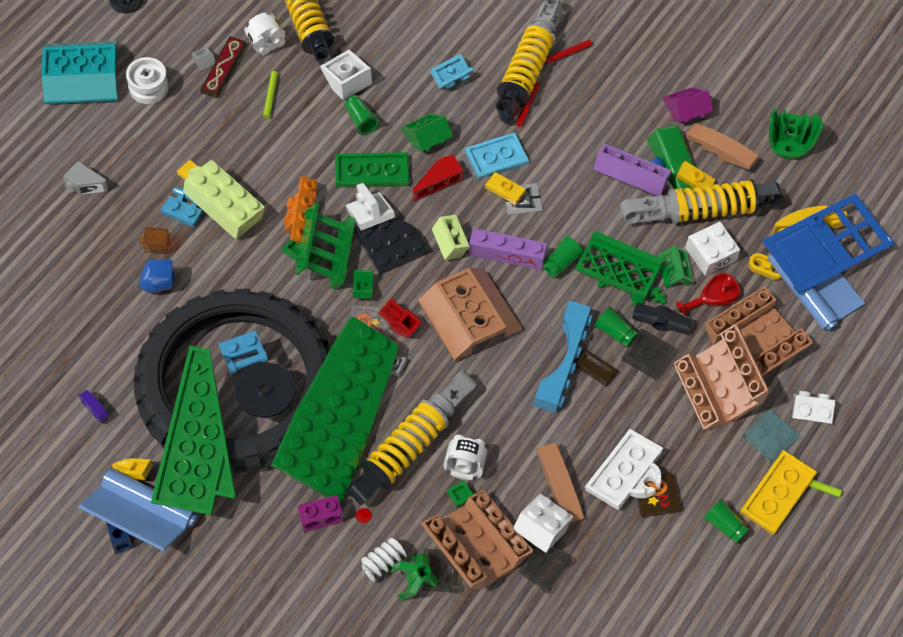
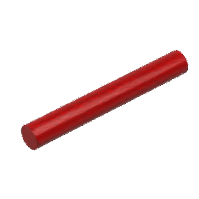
M588 39L546 57L545 65L592 46L591 40Z
M539 82L533 85L534 88L530 92V99L521 110L516 121L518 127L523 126L541 86Z

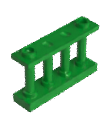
M316 202L310 208L308 207L304 214L306 220L299 256L295 261V274L299 276L306 269L329 277V288L336 290L345 281L355 218L348 216L341 222L317 213L319 203ZM316 221L336 228L339 232L338 238L314 229ZM313 237L333 244L336 248L335 254L311 245ZM310 253L330 260L333 264L332 270L309 262Z

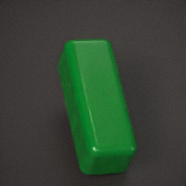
M677 125L657 128L647 138V143L655 157L662 159L664 168L671 170L670 184L674 189H682V191L685 188L693 189V187L676 178L684 161L694 166L680 128Z

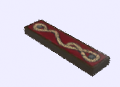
M229 36L200 89L201 93L218 98L246 46V41Z

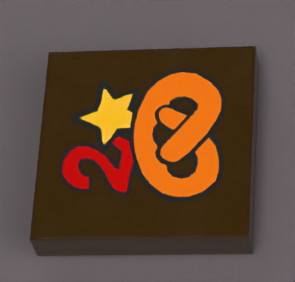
M672 473L661 474L660 488L656 487L652 481L644 484L647 487H653L655 494L647 498H637L641 518L681 512Z

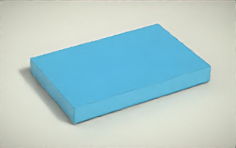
M515 132L465 148L466 156L478 180L492 176L495 172L499 174L529 164L527 155Z

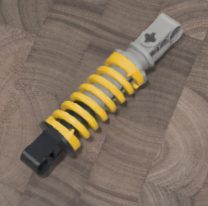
M285 0L301 40L303 51L313 54L319 66L332 60L333 55L329 47L334 42V36L327 26V21L324 19V14L321 11L318 0Z
M544 0L537 17L533 20L532 24H528L525 27L524 35L512 57L508 70H506L505 76L497 87V94L500 98L496 103V109L500 120L504 123L513 121L519 106L526 105L530 99V92L534 88L533 85L536 83L546 57L556 40L554 33L563 12L561 0Z
M748 179L739 183L733 182L731 185L728 183H724L721 186L715 184L712 187L706 185L702 189L700 187H694L693 189L685 188L683 191L682 189H669L668 195L665 196L657 195L655 197L626 199L620 204V209L624 221L628 224L650 222L653 220L663 221L667 218H670L672 223L676 224L677 222H682V219L683 221H688L689 215H691L693 220H697L699 214H701L703 219H707L708 213L713 218H716L718 212L724 217L727 216L728 208L731 215L737 214V207L741 214L746 212L747 214H756L759 207L778 206L784 202L785 197L777 182L755 184L753 179Z
M462 370L440 394H434L430 401L421 400L418 407L412 411V414L405 418V422H401L398 429H395L391 436L385 439L384 444H380L377 451H373L369 459L361 462L364 473L346 490L359 505H362L373 495L378 487L388 490L395 481V476H400L403 473L401 467L408 468L410 466L409 460L414 461L417 458L416 453H422L424 451L423 446H429L431 443L430 438L435 439L437 431L441 432L448 427L449 421L447 418L454 414L453 408L476 387L477 383L465 370Z

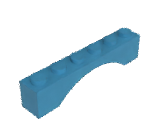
M569 300L562 322L567 338V354L558 369L547 378L541 380L533 406L556 413L558 406L562 407L565 396L562 395L563 391L568 390L571 381L568 379L569 373H574L576 367L574 359L575 357L579 358L582 349L579 346L580 341H585L587 335L585 327L586 325L590 326L593 317L590 314L591 307Z

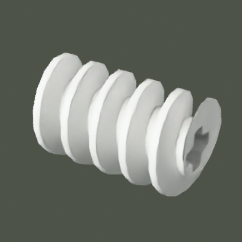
M393 538L388 539V544L382 543L381 548H375V553H368V558L363 557L361 559L364 572L373 582L376 581L374 574L381 577V569L388 572L387 565L389 564L393 567L394 559L398 562L402 561L401 554L407 558L402 546Z

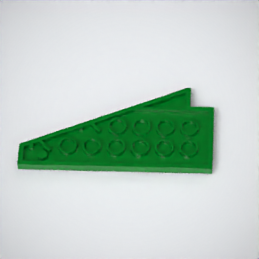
M189 346L151 503L212 516L217 496L236 499L211 352L209 349Z

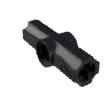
M636 302L632 319L651 324L656 330L665 331L670 329L688 334L692 317L674 313L666 306L652 307Z

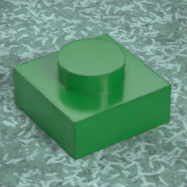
M464 480L447 489L446 492L457 509L465 505L468 498L473 495Z

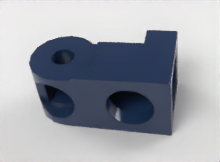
M106 522L114 553L118 554L133 549L129 534Z

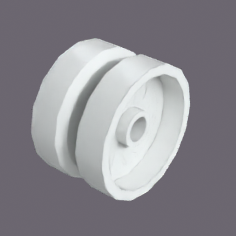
M150 57L139 58L128 66L126 78L129 92L133 99L143 104H154L166 96L168 92L166 69L159 60Z

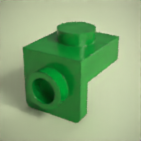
M354 270L353 298L372 299L373 271Z

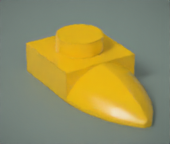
M135 458L124 459L112 464L115 470L133 479L140 480L146 479L153 466L150 459Z

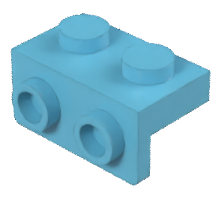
M459 54L429 71L439 89L443 87L448 89L456 84L455 81L459 79L464 81L469 78L473 68H469L462 55Z

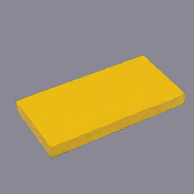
M783 450L742 507L740 513L774 535L817 471Z

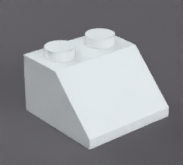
M350 50L320 66L332 90L343 100L372 84L370 67Z

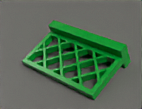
M594 230L575 270L645 300L661 269L663 259ZM591 247L599 250L601 254L592 256L590 252ZM613 256L618 261L609 263L607 257ZM603 258L605 264L597 266L594 260ZM589 261L593 265V268L590 269L582 267L583 263ZM630 263L635 268L626 270L624 264ZM620 265L623 272L614 274L612 267ZM608 268L611 274L608 276L601 275L600 270ZM646 270L653 274L652 276L644 278L641 271ZM638 273L640 279L632 281L629 274ZM625 276L628 282L622 284L618 282L617 278ZM642 283L645 288L644 292L636 290L634 285Z

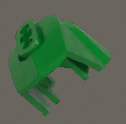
M774 108L770 115L768 134L772 151L787 160L805 156L807 151L813 148L823 129L822 118L817 113H813L808 117L807 113L804 112L803 117L786 113V110H783L782 114H778V108Z

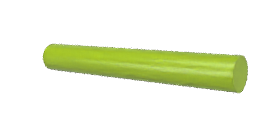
M272 71L263 113V117L269 119L271 115L278 72Z
M813 479L808 485L836 497H840L842 492L838 488Z

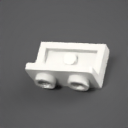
M799 391V394H793L792 418L832 424L835 400L830 399V395L819 393L818 397L811 396V392Z

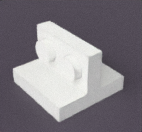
M364 183L356 185L358 192L356 193L357 201L347 204L346 209L350 216L355 218V223L360 230L395 217L393 209L380 192L372 195Z

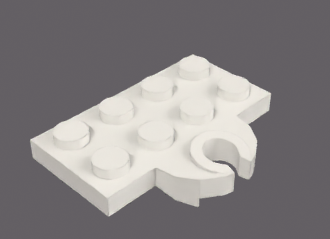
M629 429L586 484L585 490L617 510L621 508L629 496L635 498L653 496L655 489L644 484L652 481L656 487L660 488L661 471L654 463L663 453V447Z

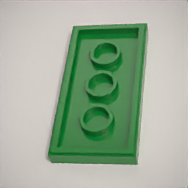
M408 152L335 154L336 188H353L361 183H364L366 187L409 186Z

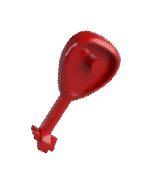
M720 273L708 281L700 297L685 304H682L681 301H676V306L684 316H687L686 311L703 303L710 306H729L738 302L741 297V289L734 277L728 273Z

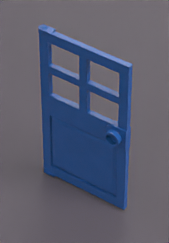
M856 193L762 241L790 279L799 295L895 245L894 241L890 236H887ZM851 203L854 204L865 219V221L855 226L851 224L841 208ZM835 212L847 228V230L837 235H834L823 217ZM867 226L872 228L882 242L871 249L857 232ZM849 235L853 236L864 251V253L854 258H851L840 243L841 239Z

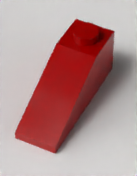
M453 154L441 157L413 188L414 202L463 180V169Z

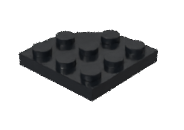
M392 218L364 230H360L359 227L354 228V233L379 275L425 256L430 252V249L416 228L400 219Z

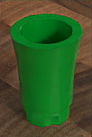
M353 95L345 101L344 106L358 134L367 135L377 129L380 123L379 118L372 113L360 97Z
M564 236L542 267L549 276L555 278L582 256L583 250L575 240Z
M611 306L602 313L594 325L595 328L606 333L619 344L622 343L625 347H628L638 335L633 330V327L622 319Z
M722 498L703 518L735 543L749 531L744 522L728 507Z

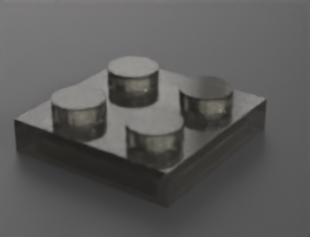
M641 329L621 360L655 380L675 347Z

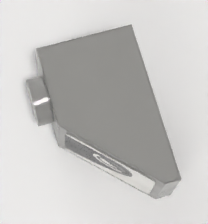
M79 161L63 175L65 187L70 192H75L78 195L105 193L108 191L106 179Z

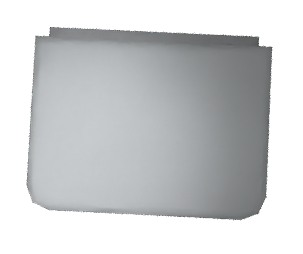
M207 47L192 53V57L200 70L212 67L215 63L214 55Z

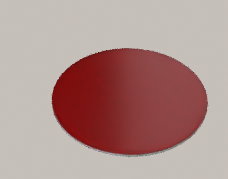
M366 508L358 509L355 513V518L360 523H367L371 519V512Z

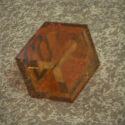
M145 227V232L141 234L140 244L143 245L144 252L155 254L168 253L170 241L168 229Z

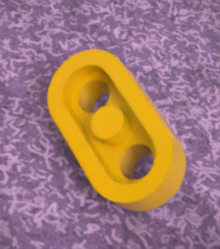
M756 253L750 257L748 267L752 272L773 280L782 278L779 273L772 271L775 268L768 261V256Z

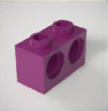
M337 495L298 505V515L303 533L343 523V514Z

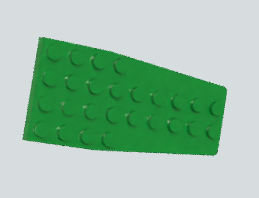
M355 317L347 319L294 413L271 466L326 498L337 495L339 503H341L367 443L398 351V344Z

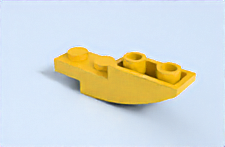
M827 205L805 208L783 217L775 223L772 235L827 208ZM842 211L848 217L847 211ZM835 212L823 217L828 227H844V224Z

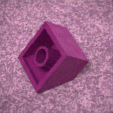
M691 87L662 97L673 119L681 123L690 122L691 118L705 117L707 113L713 112L709 91L698 87Z

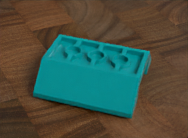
M118 41L45 44L42 51L44 103L117 101L116 57H118Z

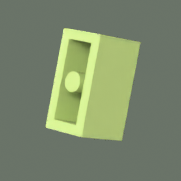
M443 216L437 220L432 231L444 259L461 258L470 246L457 216Z

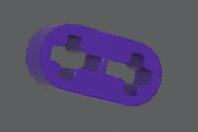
M88 390L78 395L80 401L99 423L109 418L106 410Z

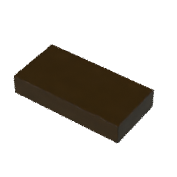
M586 349L575 362L576 368L605 387L617 373V369Z

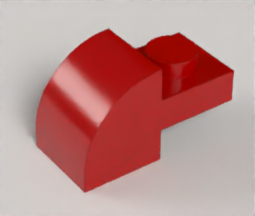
M392 298L378 312L391 325L390 329L403 337L411 336L422 323L410 310L407 309L405 311Z

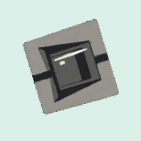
M537 183L520 185L526 189V193L516 205L505 200L508 215L543 210Z

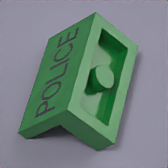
M675 245L658 255L659 258L663 259L661 272L666 288L678 282L687 286L694 283L686 250Z

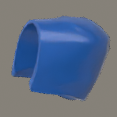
M167 259L146 261L140 276L139 287L149 293H159L173 289L175 271L172 270L173 261Z

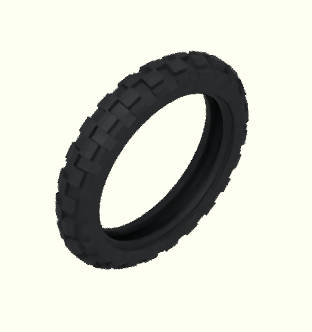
M235 288V291L225 292L224 289L210 292L211 295L205 297L199 295L186 301L187 304L184 306L176 307L165 315L166 318L161 323L155 325L149 333L148 340L143 343L140 349L138 362L134 370V394L141 419L151 436L164 449L173 415V410L165 396V376L168 366L179 348L200 331L222 323L250 322L269 327L286 337L300 353L307 372L303 394L293 411L271 429L249 437L226 438L231 471L233 473L248 472L249 469L258 467L260 469L269 467L274 460L294 413L330 351L328 340L322 329L318 328L315 324V320L305 311L302 312L297 308V305L283 298L281 300L276 298L275 294L264 291L256 293L250 292V289Z

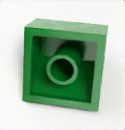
M429 113L401 127L402 132L412 146L422 152L431 150L432 146L437 143L443 144L447 142V138L453 136L446 116Z

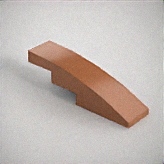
M695 123L686 133L687 140L702 144L703 150L718 154L719 160L750 170L759 159L758 154L741 143L698 123Z
M556 442L536 448L555 504L573 516L571 522L584 519L576 492Z

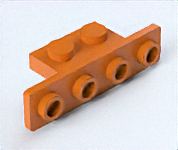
M304 175L300 177L298 192L287 201L286 207L288 210L284 217V231L291 233L290 239L300 244L306 220L304 214L306 209L315 203L318 181Z

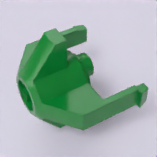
M425 553L413 555L411 561L415 562V564L400 561L393 565L391 572L394 573L400 570L406 573L408 581L406 591L398 594V598L405 600L415 596L423 583L433 587L437 586L439 579L432 573L429 565V555Z

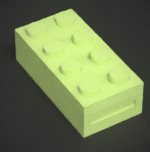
M210 160L202 167L195 166L189 170L188 177L184 182L183 193L235 239L239 238L262 219L265 206L213 160Z

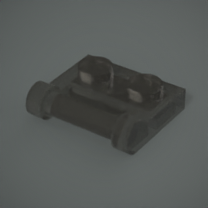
M554 546L546 553L536 547L519 570V573L539 586L542 591L549 594L553 589V584L564 569L569 567L573 561ZM554 559H558L560 562L546 581L541 577Z
M425 549L424 553L429 555V565L432 573L439 580L436 587L423 583V591L459 593V572L451 563L450 583H444L445 559L448 558L442 550Z

